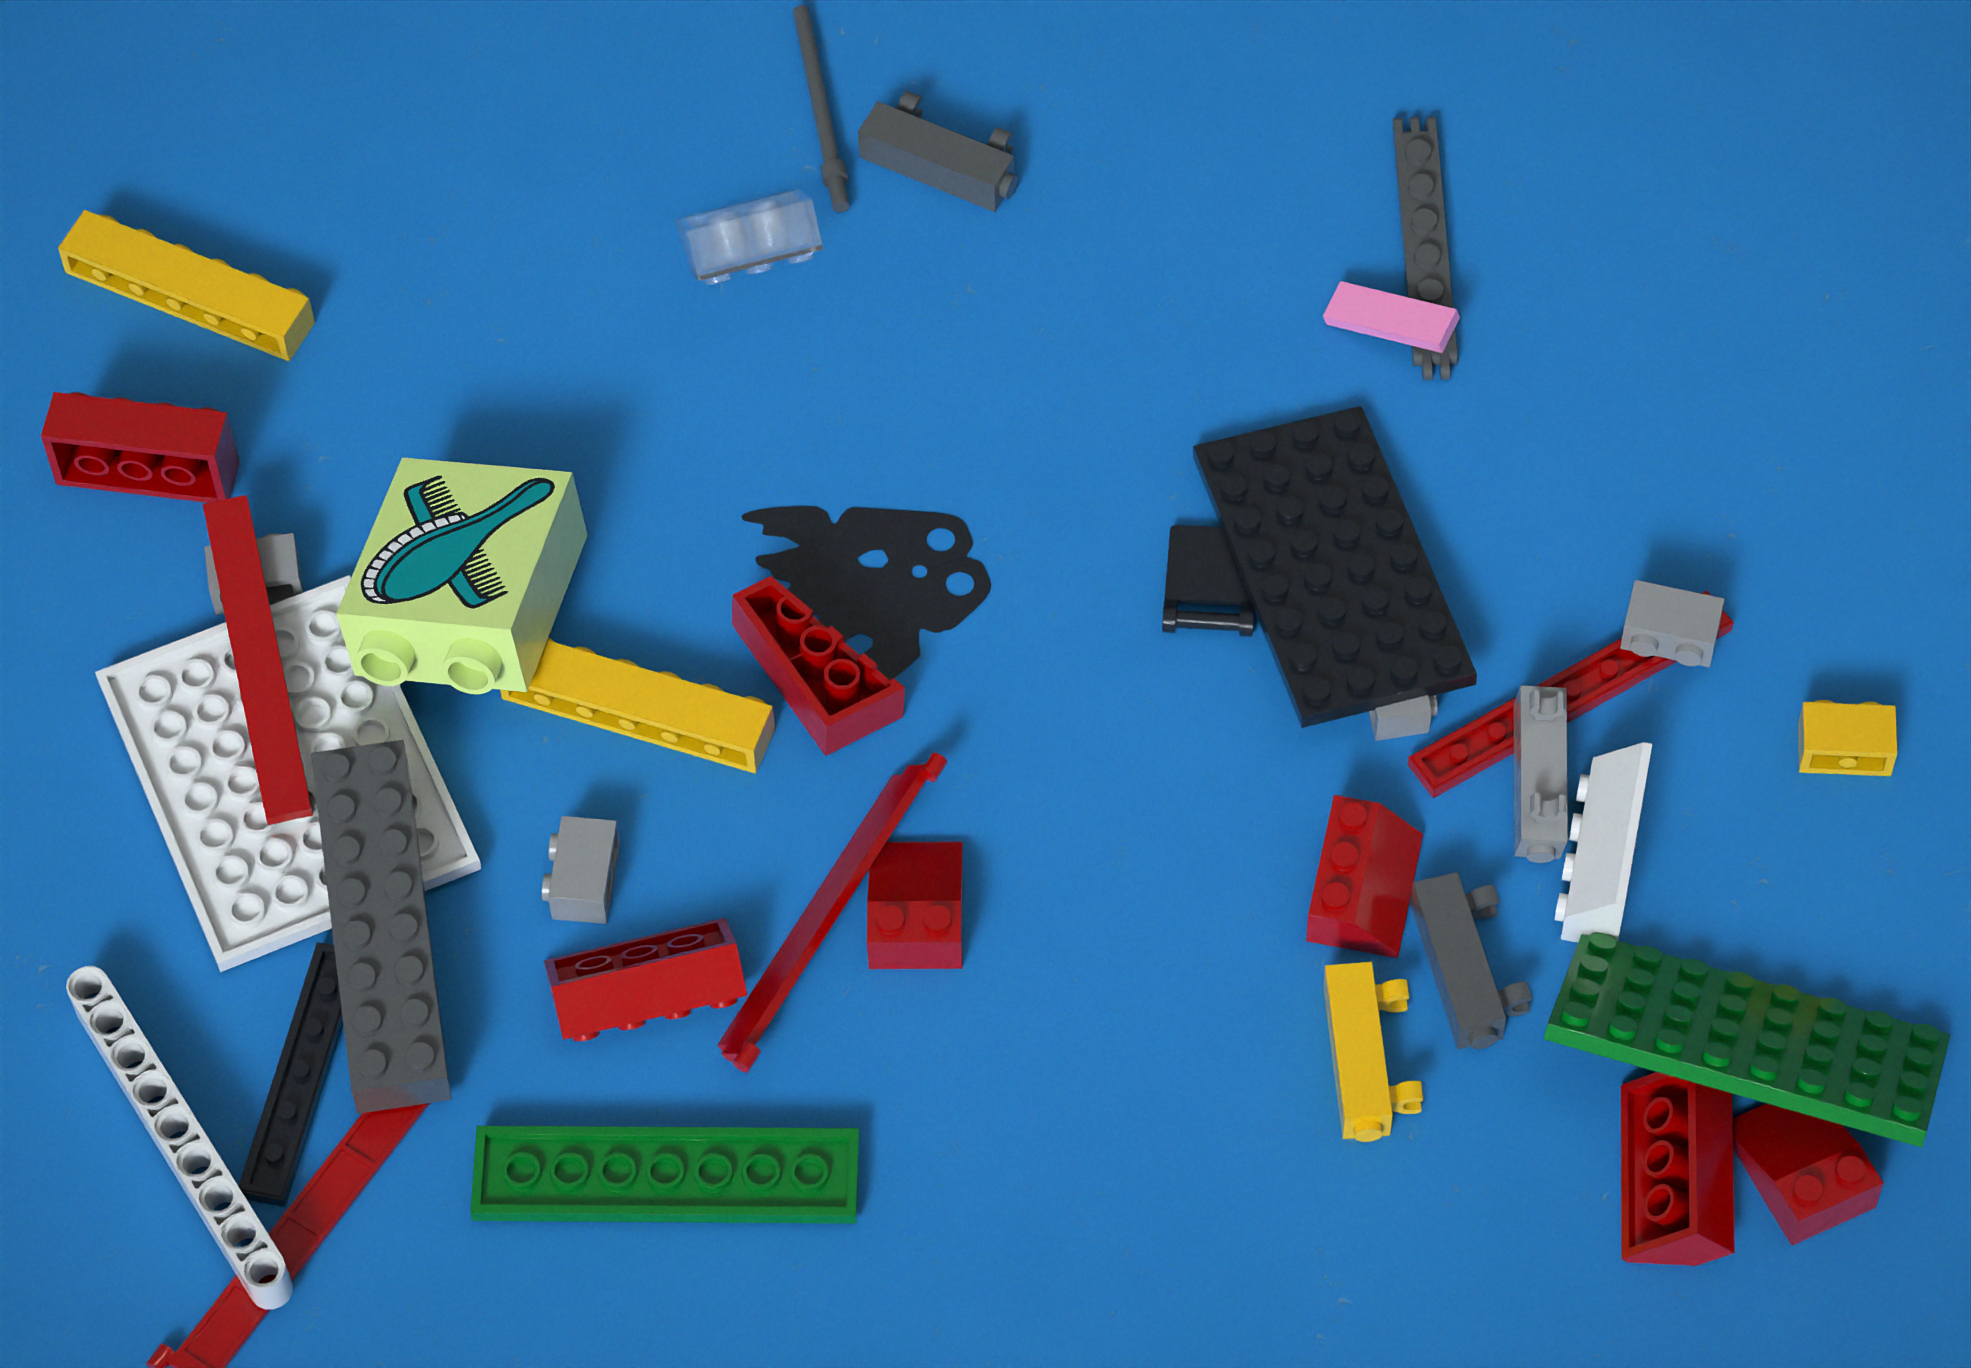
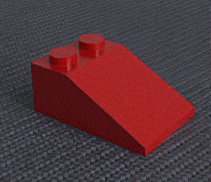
M886 842L869 868L867 898V954L869 969H962L963 842Z
M1767 1103L1732 1119L1733 1150L1791 1246L1876 1208L1883 1181L1860 1144L1841 1124Z

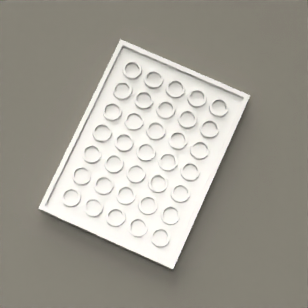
M350 575L270 605L313 816L272 825L267 824L226 622L95 672L220 972L332 928L311 753L404 740L410 772L425 891L481 869L479 857L400 685L384 686L376 684L364 676H355L336 614L350 582Z

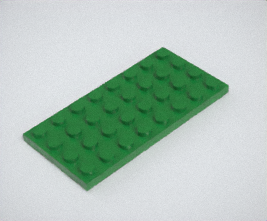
M1594 933L1591 935L1581 934L1547 1023L1544 1040L1922 1148L1951 1034L1941 1032L1928 1024H1912L1892 1018L1889 1014L1882 1011H1866L1848 1006L1836 998L1816 997L1802 993L1790 985L1770 984L1753 979V977L1743 972L1724 971L1707 966V964L1697 959L1674 957L1661 953V951L1651 946H1635L1616 941L1614 937L1605 933Z

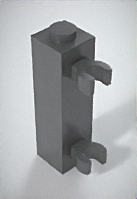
M906 91L902 95L897 109L877 101L858 130L860 158L993 212L997 211L1004 198H1011L1018 183V176L1014 172V156L1011 155L1013 146L1008 145L1013 133L997 127L993 131L988 145L921 119L923 111L917 107L922 100V96Z
M1455 872L1413 882L1410 906L1457 1050L1467 1047L1483 1049L1503 1039L1506 1022L1505 1015L1519 1016L1530 1012L1528 1001H1532L1527 982L1513 983L1498 991L1496 989L1473 918L1488 919L1498 914L1495 905L1499 904V898L1495 886H1482L1465 894L1459 874Z

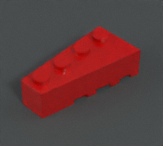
M772 576L732 595V626L825 756L903 718L905 687L894 678L889 680L878 671L877 664L866 654L859 655L843 641L844 636L832 626L827 628L813 616L812 609Z

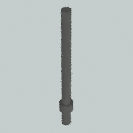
M801 5L793 10L823 158L820 170L823 184L829 188L832 208L835 212L840 213L849 209L845 186L848 182L846 165L839 157L810 10L807 6Z

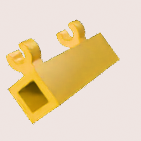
M1372 962L1325 965L1323 990L1342 1138H1355L1360 1142L1375 1141L1382 1136H1390L1392 1112L1401 1114L1422 1112L1421 1101H1423L1421 1081H1406L1396 1086L1388 1085L1379 1010L1391 1013L1408 1010L1407 999H1409L1407 980L1394 979L1375 985Z

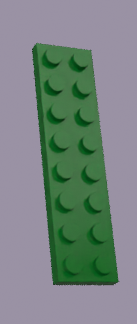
M477 1126L470 1214L472 1221L857 1224L859 1128Z

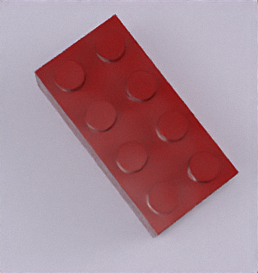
M53 392L41 433V439L56 485L211 503L230 498L240 462L227 412H220L209 407L195 409L178 407L167 402L153 404L136 402L124 397L111 399L89 396L82 392H72L70 394Z

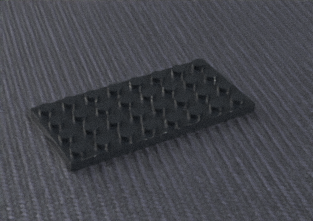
M1362 406L1193 446V459L1301 728L1373 711L1378 707L1426 695L1429 697L1476 685V670Z

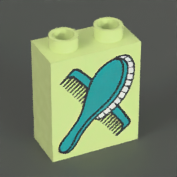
M402 458L336 613L355 676H364L368 680L384 686L399 685L405 680L447 684L469 694H484L491 689L528 692L587 538V530L573 473Z

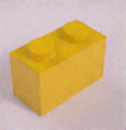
M1830 700L1803 702L1798 721L1799 773L1868 776L1892 775L1897 757L1896 706L1881 705L1877 702H1863L1860 704L1835 703Z

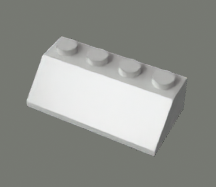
M1642 742L1593 757L1590 775H1580L1576 801L1585 802L1583 814H1573L1569 836L1570 841L1578 842L1576 854L1566 853L1562 880L1571 882L1569 894L1559 893L1555 921L1564 922L1561 940L1579 942L1581 934L1605 933L1618 941L1652 744Z

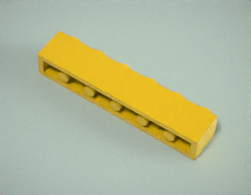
M84 210L58 247L64 270L67 274L289 362L315 324L310 299L299 290L294 288L285 289L268 282L259 274H247L234 269L221 259L206 258L194 253L185 245H173L156 238L147 230H135L120 224L109 215H97Z
M549 637L528 692L500 690L503 700L755 774L775 731L773 706L766 704L757 697H740L724 692L721 688L712 684L699 685L682 680L671 672L661 671L658 673L644 669L630 660L610 659L597 655L586 647L572 648L555 643Z

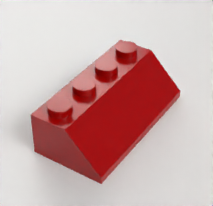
M726 918L544 960L563 1040L572 1038L573 1041H587L599 1036L602 1030L618 1027L619 1030H633L645 1025L648 1019L664 1016L665 1019H679L691 1014L694 1008L707 1005L715 1009L725 1008L737 1003V998L748 996L737 944Z
M1659 1072L1621 1085V1259L1628 1263L1697 1266L1735 1253L1732 1093Z

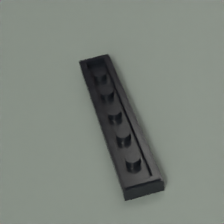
M316 943L239 1184V1188L247 1200L286 1207L343 1026L334 945Z

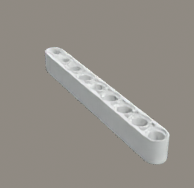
M85 966L77 969L67 980L66 989L76 1015L252 1301L263 1309H276L283 1306L289 1301L293 1293V1284L282 1255L106 973L95 966ZM99 993L93 998L85 999L90 994ZM114 1027H121L116 1032L106 1033ZM143 1061L137 1067L127 1068L130 1064L134 1062ZM164 1096L159 1102L148 1103L155 1097ZM186 1131L182 1137L170 1139L173 1134ZM209 1167L201 1174H192L197 1168ZM221 1203H231L226 1209L214 1210ZM247 1238L254 1239L247 1246L236 1247L241 1240ZM267 1275H277L276 1278L269 1283H258L263 1277Z

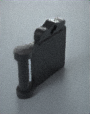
M1173 525L1170 528L1162 631L1175 633L1176 628L1239 631L1240 636L1252 637L1254 608L1222 528ZM1178 603L1241 606L1240 613L1181 611L1177 610Z

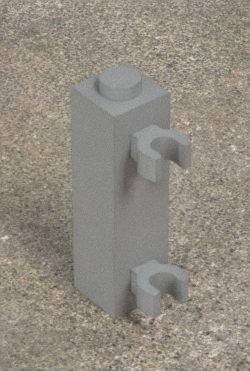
M1521 685L1514 701V856L1527 857L1529 861L1535 863H1546L1554 859H1560L1568 842L1566 688Z

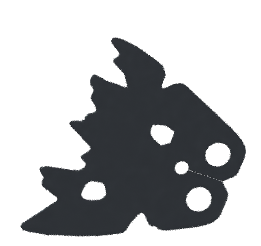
M814 506L775 507L750 511L742 515L744 521L762 524L763 535L786 537L800 545L799 547L779 553L756 557V562L762 568L770 569L775 578L791 583L788 590L812 609L813 614L819 615V621L827 628L832 626L842 634L845 643L849 638L859 633L871 637L873 645L864 654L877 664V670L889 680L901 674L920 656L919 631L921 629L940 633L944 630L955 628L986 599L991 589V582L983 564L966 557L973 546V541L966 524L958 517L934 512L852 507L842 513L836 524L831 522L826 511ZM934 529H948L955 537L954 545L947 551H934L927 545L926 539L928 534ZM883 550L888 558V562L883 568H868L862 566L857 558L868 551ZM917 565L924 566L927 569L926 576L923 578L914 577L911 572L913 567ZM963 572L970 575L974 580L972 591L964 596H956L949 593L945 583L951 574Z

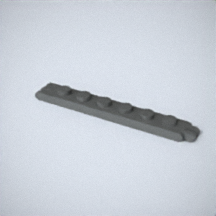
M1419 117L1409 118L1410 131H1403L1402 118H1393L1392 130L1407 297L1453 308L1436 117H1426V130L1420 131ZM1455 329L1443 353L1411 346L1413 366H1422L1423 380H1432V365H1439L1440 380L1450 379V365H1457Z

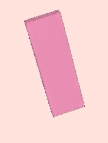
M1340 281L1323 318L1326 325L1443 353L1460 316L1457 309Z

